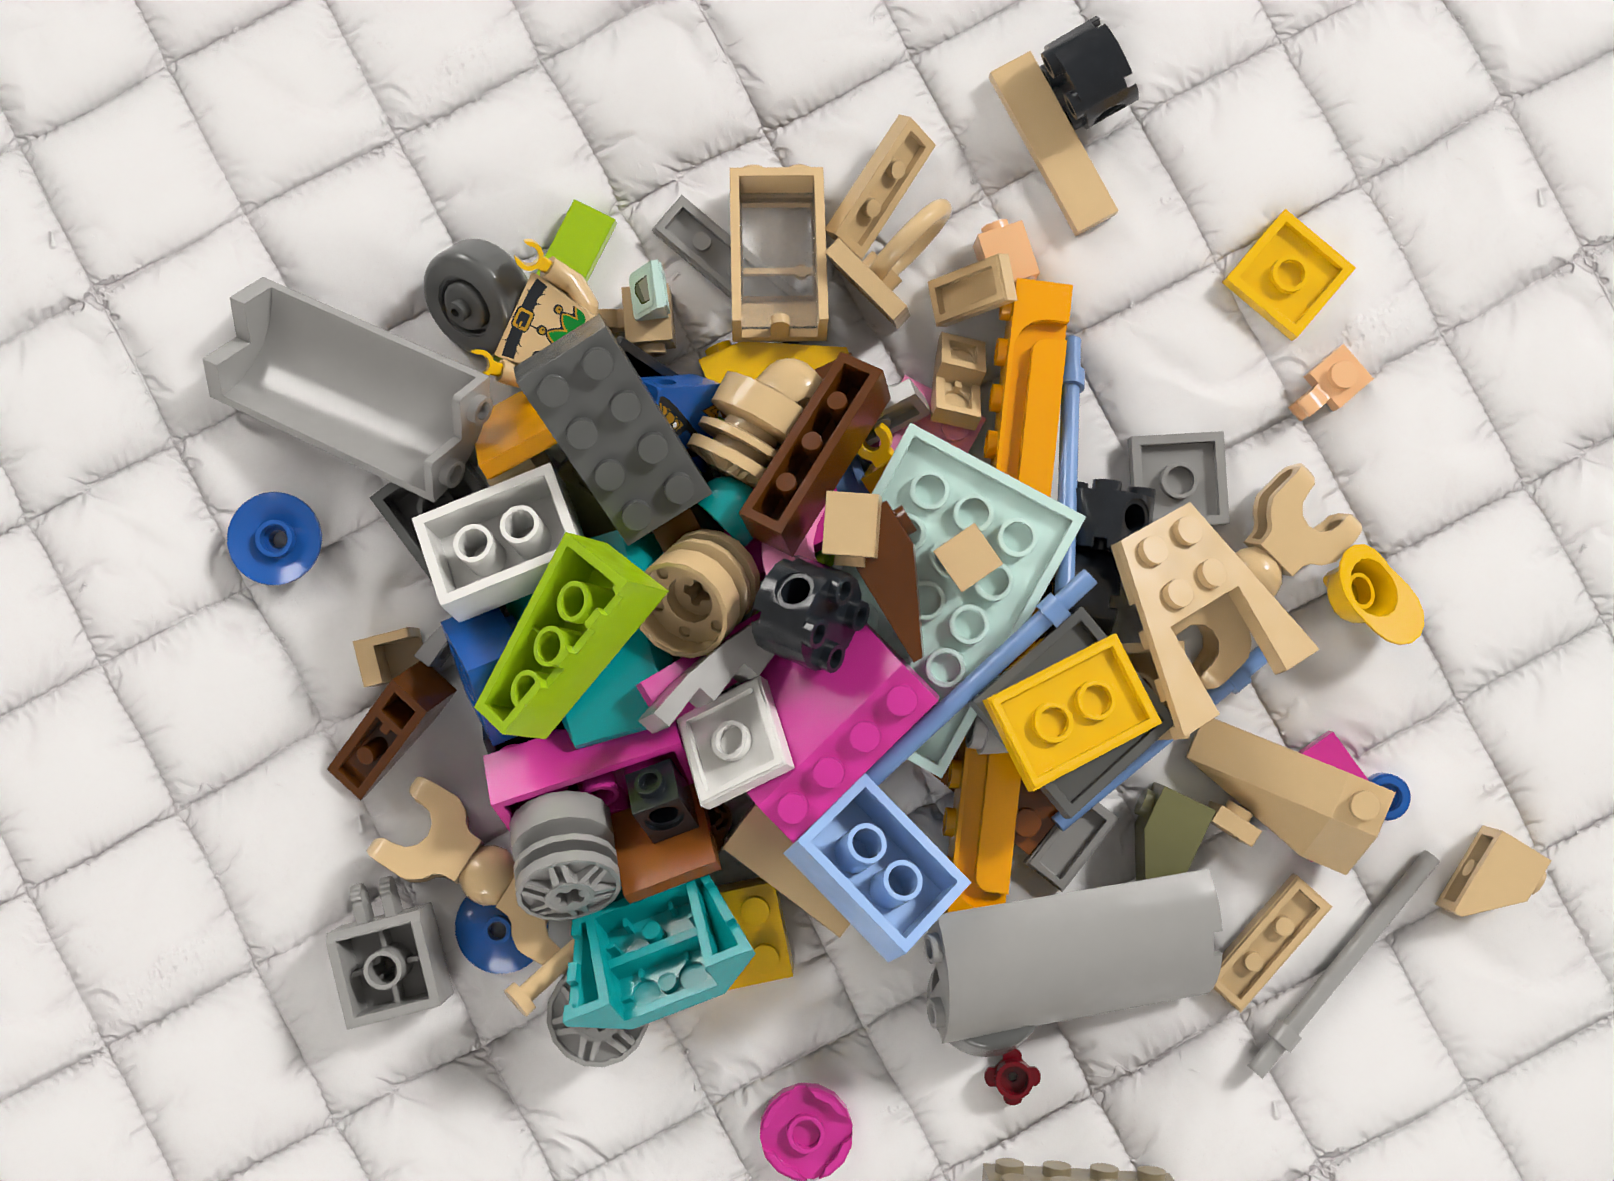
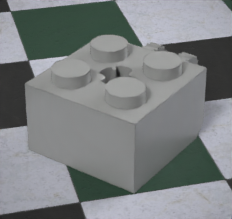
M392 876L383 877L379 880V895L384 910L383 915L374 917L369 892L364 883L352 885L350 887V898L356 922L341 925L327 933L326 946L347 1030L441 1006L454 994L432 902L403 909L397 890L398 887ZM387 957L395 962L397 967L395 973L392 972L393 966L389 969L386 968L384 959Z

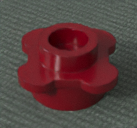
M1016 1048L1011 1052L1003 1054L1002 1059L995 1066L988 1067L985 1070L984 1079L988 1086L998 1089L1000 1094L1003 1095L1005 1103L1008 1105H1018L1021 1103L1022 1098L1030 1093L1032 1087L1040 1083L1041 1074L1037 1067L1029 1066L1022 1059L1020 1050ZM1011 1072L1017 1074L1015 1080L1008 1079V1075Z

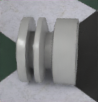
M560 791L546 793L531 799L515 811L509 823L512 855L515 862L513 866L518 906L527 914L543 920L564 921L577 919L604 909L616 899L621 890L617 853L614 849L615 842L611 812L602 799L586 792Z
M566 972L556 985L548 1001L547 1026L553 1043L565 1057L583 1066L606 1067L623 1061L639 1047L649 1023L635 1029L566 1027L563 1023L564 1005H569L570 985L566 982Z

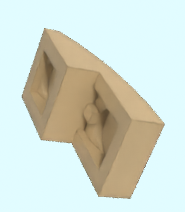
M941 332L938 339L933 373L930 421L976 430L981 419L980 385L986 374L985 342Z

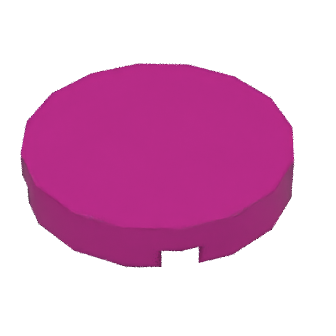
M797 1083L783 1088L768 1102L761 1117L760 1141L765 1158L778 1173L796 1181H807V1179H815L817 1177L821 1179L831 1175L845 1162L852 1147L853 1124L846 1104L834 1091L817 1083Z

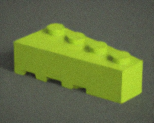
M565 532L474 708L504 735L546 739L669 591L608 543Z

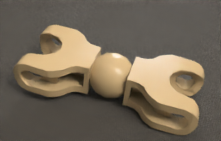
M1302 463L1290 465L1282 469L1257 494L1253 505V531L1243 542L1248 548L1240 549L1236 552L1237 556L1274 597L1282 585L1283 575L1293 577L1303 566L1309 564L1327 565L1337 562L1342 557L1344 551L1350 548L1362 532L1361 523L1352 514L1337 513L1329 515L1314 528L1307 524L1303 517V502L1315 485V478ZM1228 592L1171 626L1175 636L1190 625H1197L1203 636V648L1192 666L1206 690L1215 689L1224 684L1246 662L1251 650L1250 630Z
M416 777L409 788V793L416 802L430 812L432 825L428 836L419 844L408 847L392 843L385 838H377L373 840L366 850L368 855L410 883L427 882L435 878H447L456 884L460 883L464 894L471 901L483 906L496 905V908L507 915L511 922V934L517 949L530 959L544 965L561 948L549 938L547 930L548 920L529 915L518 906L513 855L507 849L497 845L484 846L485 844L482 840L470 832L469 817L461 800L424 777Z

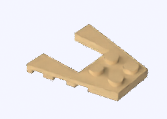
M1191 502L1111 545L1129 605H1136L1143 630L1139 632L1143 649L1144 651L1150 649L1159 679L1154 680L1160 702L1167 701L1174 723V727L1169 728L1173 740L1186 737L1220 715L1172 631L1171 626L1228 592L1275 675L1289 670L1319 650L1311 638Z

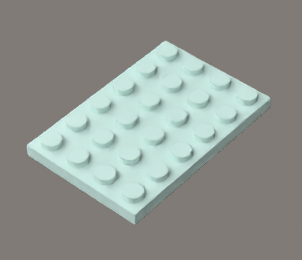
M910 423L872 494H879L882 497V502L887 500L893 510L902 505L917 529L916 532L909 536L915 544L924 657L915 663L912 661L856 567L834 564L832 567L848 572L858 580L862 593L861 600L867 602L870 607L867 623L940 696L939 701L933 706L935 707L1031 618L1036 605L1041 600L1086 516ZM975 522L1003 565L961 592L933 551ZM969 702L907 760L942 779L977 715L969 705Z

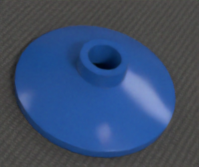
M266 492L248 499L233 515L227 532L228 551L235 566L249 579L266 585H284L304 576L315 564L322 545L321 526L313 510L301 499L282 492ZM283 531L287 536V542L282 548H277L274 544V537L278 532Z
M466 896L456 915L455 935L461 952L469 962L486 972L507 974L521 970L534 961L517 949L511 934V922L507 915L499 911L496 905L483 906L471 901ZM493 922H501L505 925V937L498 938L492 934L491 925Z

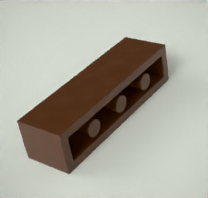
M844 352L839 353L739 511V515L751 537L791 557L794 556L826 504V491H834L891 399L882 369Z

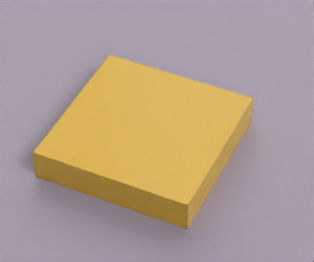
M1284 209L1222 283L1288 339L1293 341L1308 326L1356 267L1288 210Z

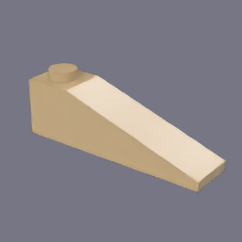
M1215 718L1196 730L1185 756L1226 793L1230 794L1252 813L1262 824L1281 838L1298 855L1344 875L1349 873L1378 837L1396 793Z

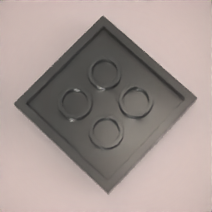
M1082 606L1075 609L1057 628L1054 627L969 702V705L1004 745L982 700L1107 637L1106 634ZM1138 673L1137 675L1162 724L1042 786L1040 790L1065 819H1070L1174 725L1169 709L1163 702H1160L1158 696Z

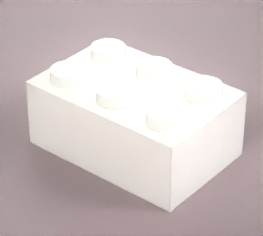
M551 462L412 518L439 604L459 623L534 593L564 533L568 532L585 537L566 484Z

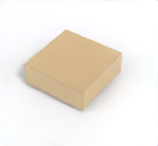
M975 522L933 551L961 592L1003 565Z

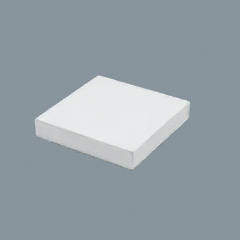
M760 675L723 693L715 701L702 707L694 708L676 719L700 806L708 810L795 768L768 681Z

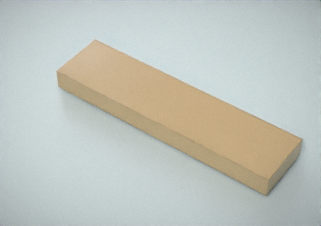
M1029 51L991 71L988 77L1075 237L1115 216L1119 210L1032 52Z

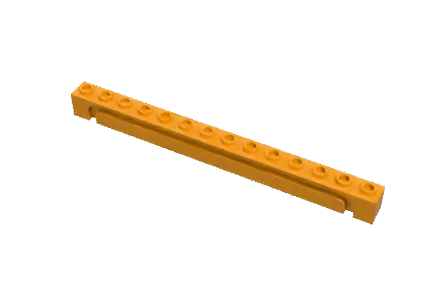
M1016 278L1014 284L1018 301L999 307V320L1006 321L1004 338H997L994 352V366H1000L1001 371L999 384H992L990 391L989 412H996L994 430H987L984 458L991 459L990 465L1051 498L1067 340H1065L1066 328L1070 319L1073 285ZM1037 607L1034 610L1032 616L1039 610ZM1035 642L1032 643L1021 655H1019V656H1018L1008 667H1006L999 675H1001L1007 668H1009L1015 661H1017L1023 654H1025L1031 647H1033V646L1035 645ZM965 737L959 746L958 760L952 759L949 765L948 788L955 789L953 808H945L942 833L943 836H949L948 856L946 857L972 883L944 913L1006 903V894H1009L1021 777L1009 753L979 755L976 749L966 747Z

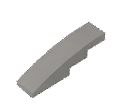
M760 619L754 622L760 624ZM752 623L725 639L708 655L701 656L671 682L639 718L638 722L652 734L668 728L688 702L699 708L715 701L732 678L741 684L759 676L774 654L765 651L756 644L752 634Z

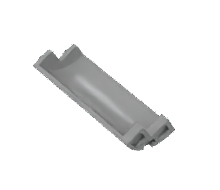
M265 277L258 279L229 297L236 337L202 359L211 398L432 502L441 497L448 488H454L460 483L464 476L465 464L475 447L482 426L492 413L493 401L489 398L490 376Z
M1204 869L943 913L924 936L926 957L930 964L935 963L940 979L927 1000V1014L932 1028H938L943 1044L1025 1026L1044 1025L1210 993L1217 982L1223 955L1220 951H1215L1214 932H1220L1223 929L1220 906L1210 870Z

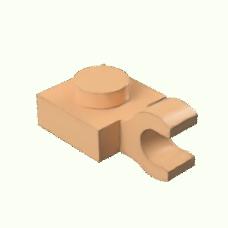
M1342 344L1303 376L1312 388L1288 408L1299 421L1313 415L1325 403L1332 411L1341 408L1374 378L1350 350Z

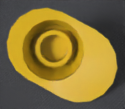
M1365 544L1352 545L1344 551L1339 566L1327 572L1323 578V583L1327 587L1329 603L1334 612L1341 619L1348 622L1366 623L1377 635L1390 643L1397 645L1411 644L1419 638L1424 628V611L1419 598L1410 586L1388 565L1374 548Z

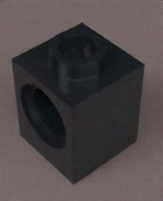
M671 758L625 775L632 815L654 844L699 827L691 788Z

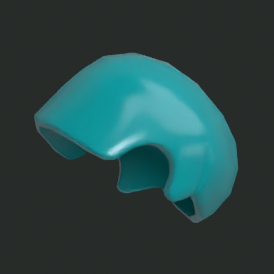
M720 476L711 479L707 484L712 494L698 502V504L732 538L738 540L744 547L747 546L754 538L751 537L739 515V511L750 496L753 488L730 476Z

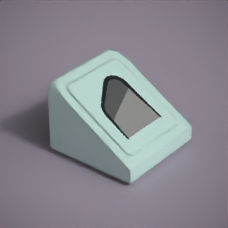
M658 259L650 260L629 276L633 315L636 321L669 317L668 314H670L664 269Z

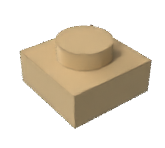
M1230 800L1227 801L1225 806L1209 801L1207 806L1216 810L1211 824L1237 841L1252 847L1262 832L1249 823L1253 815Z

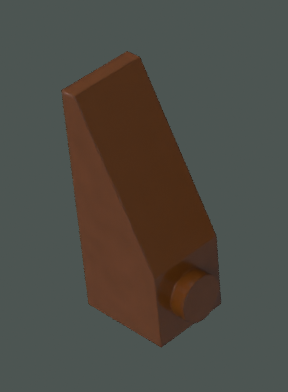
M886 500L881 505L878 558H865V567H856L915 663L924 657L915 544L909 536L916 532L917 529L902 505L893 510Z
M421 661L417 662L390 681L327 770L361 801L433 723L457 689L433 667H428Z

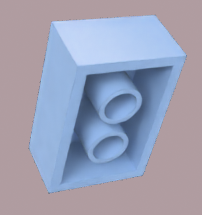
M866 773L783 853L887 962L905 955L972 883Z

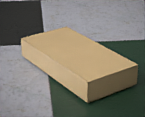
M995 254L928 282L936 327H948L1018 301L1009 254Z

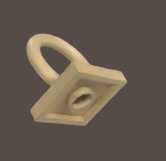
M946 199L932 201L912 217L878 255L872 251L863 261L839 238L825 253L833 266L899 329L908 320L910 313L907 305L893 292L902 282L898 275L938 235L950 218L952 206Z

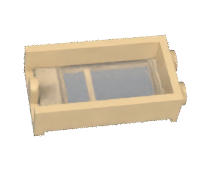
M752 164L742 168H730L732 342L827 341L829 314L827 258L825 253L826 231L823 167H809L803 164H795L789 167H762Z

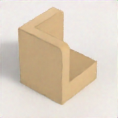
M407 627L353 641L364 687L388 684L393 678L420 661L414 656L423 645L419 628Z

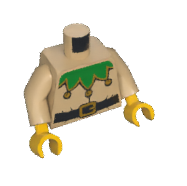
M525 239L523 241L537 250V258L530 263L522 261L516 255H514V259L521 269L526 271L538 269L540 270V275L531 273L494 355L503 359L496 362L490 353L485 350L474 349L470 351V353L480 354L486 358L487 367L482 373L488 376L493 375L497 382L517 388L520 387L516 383L513 367L598 315L599 306L584 277L553 256L549 259L546 258L541 246L532 239Z

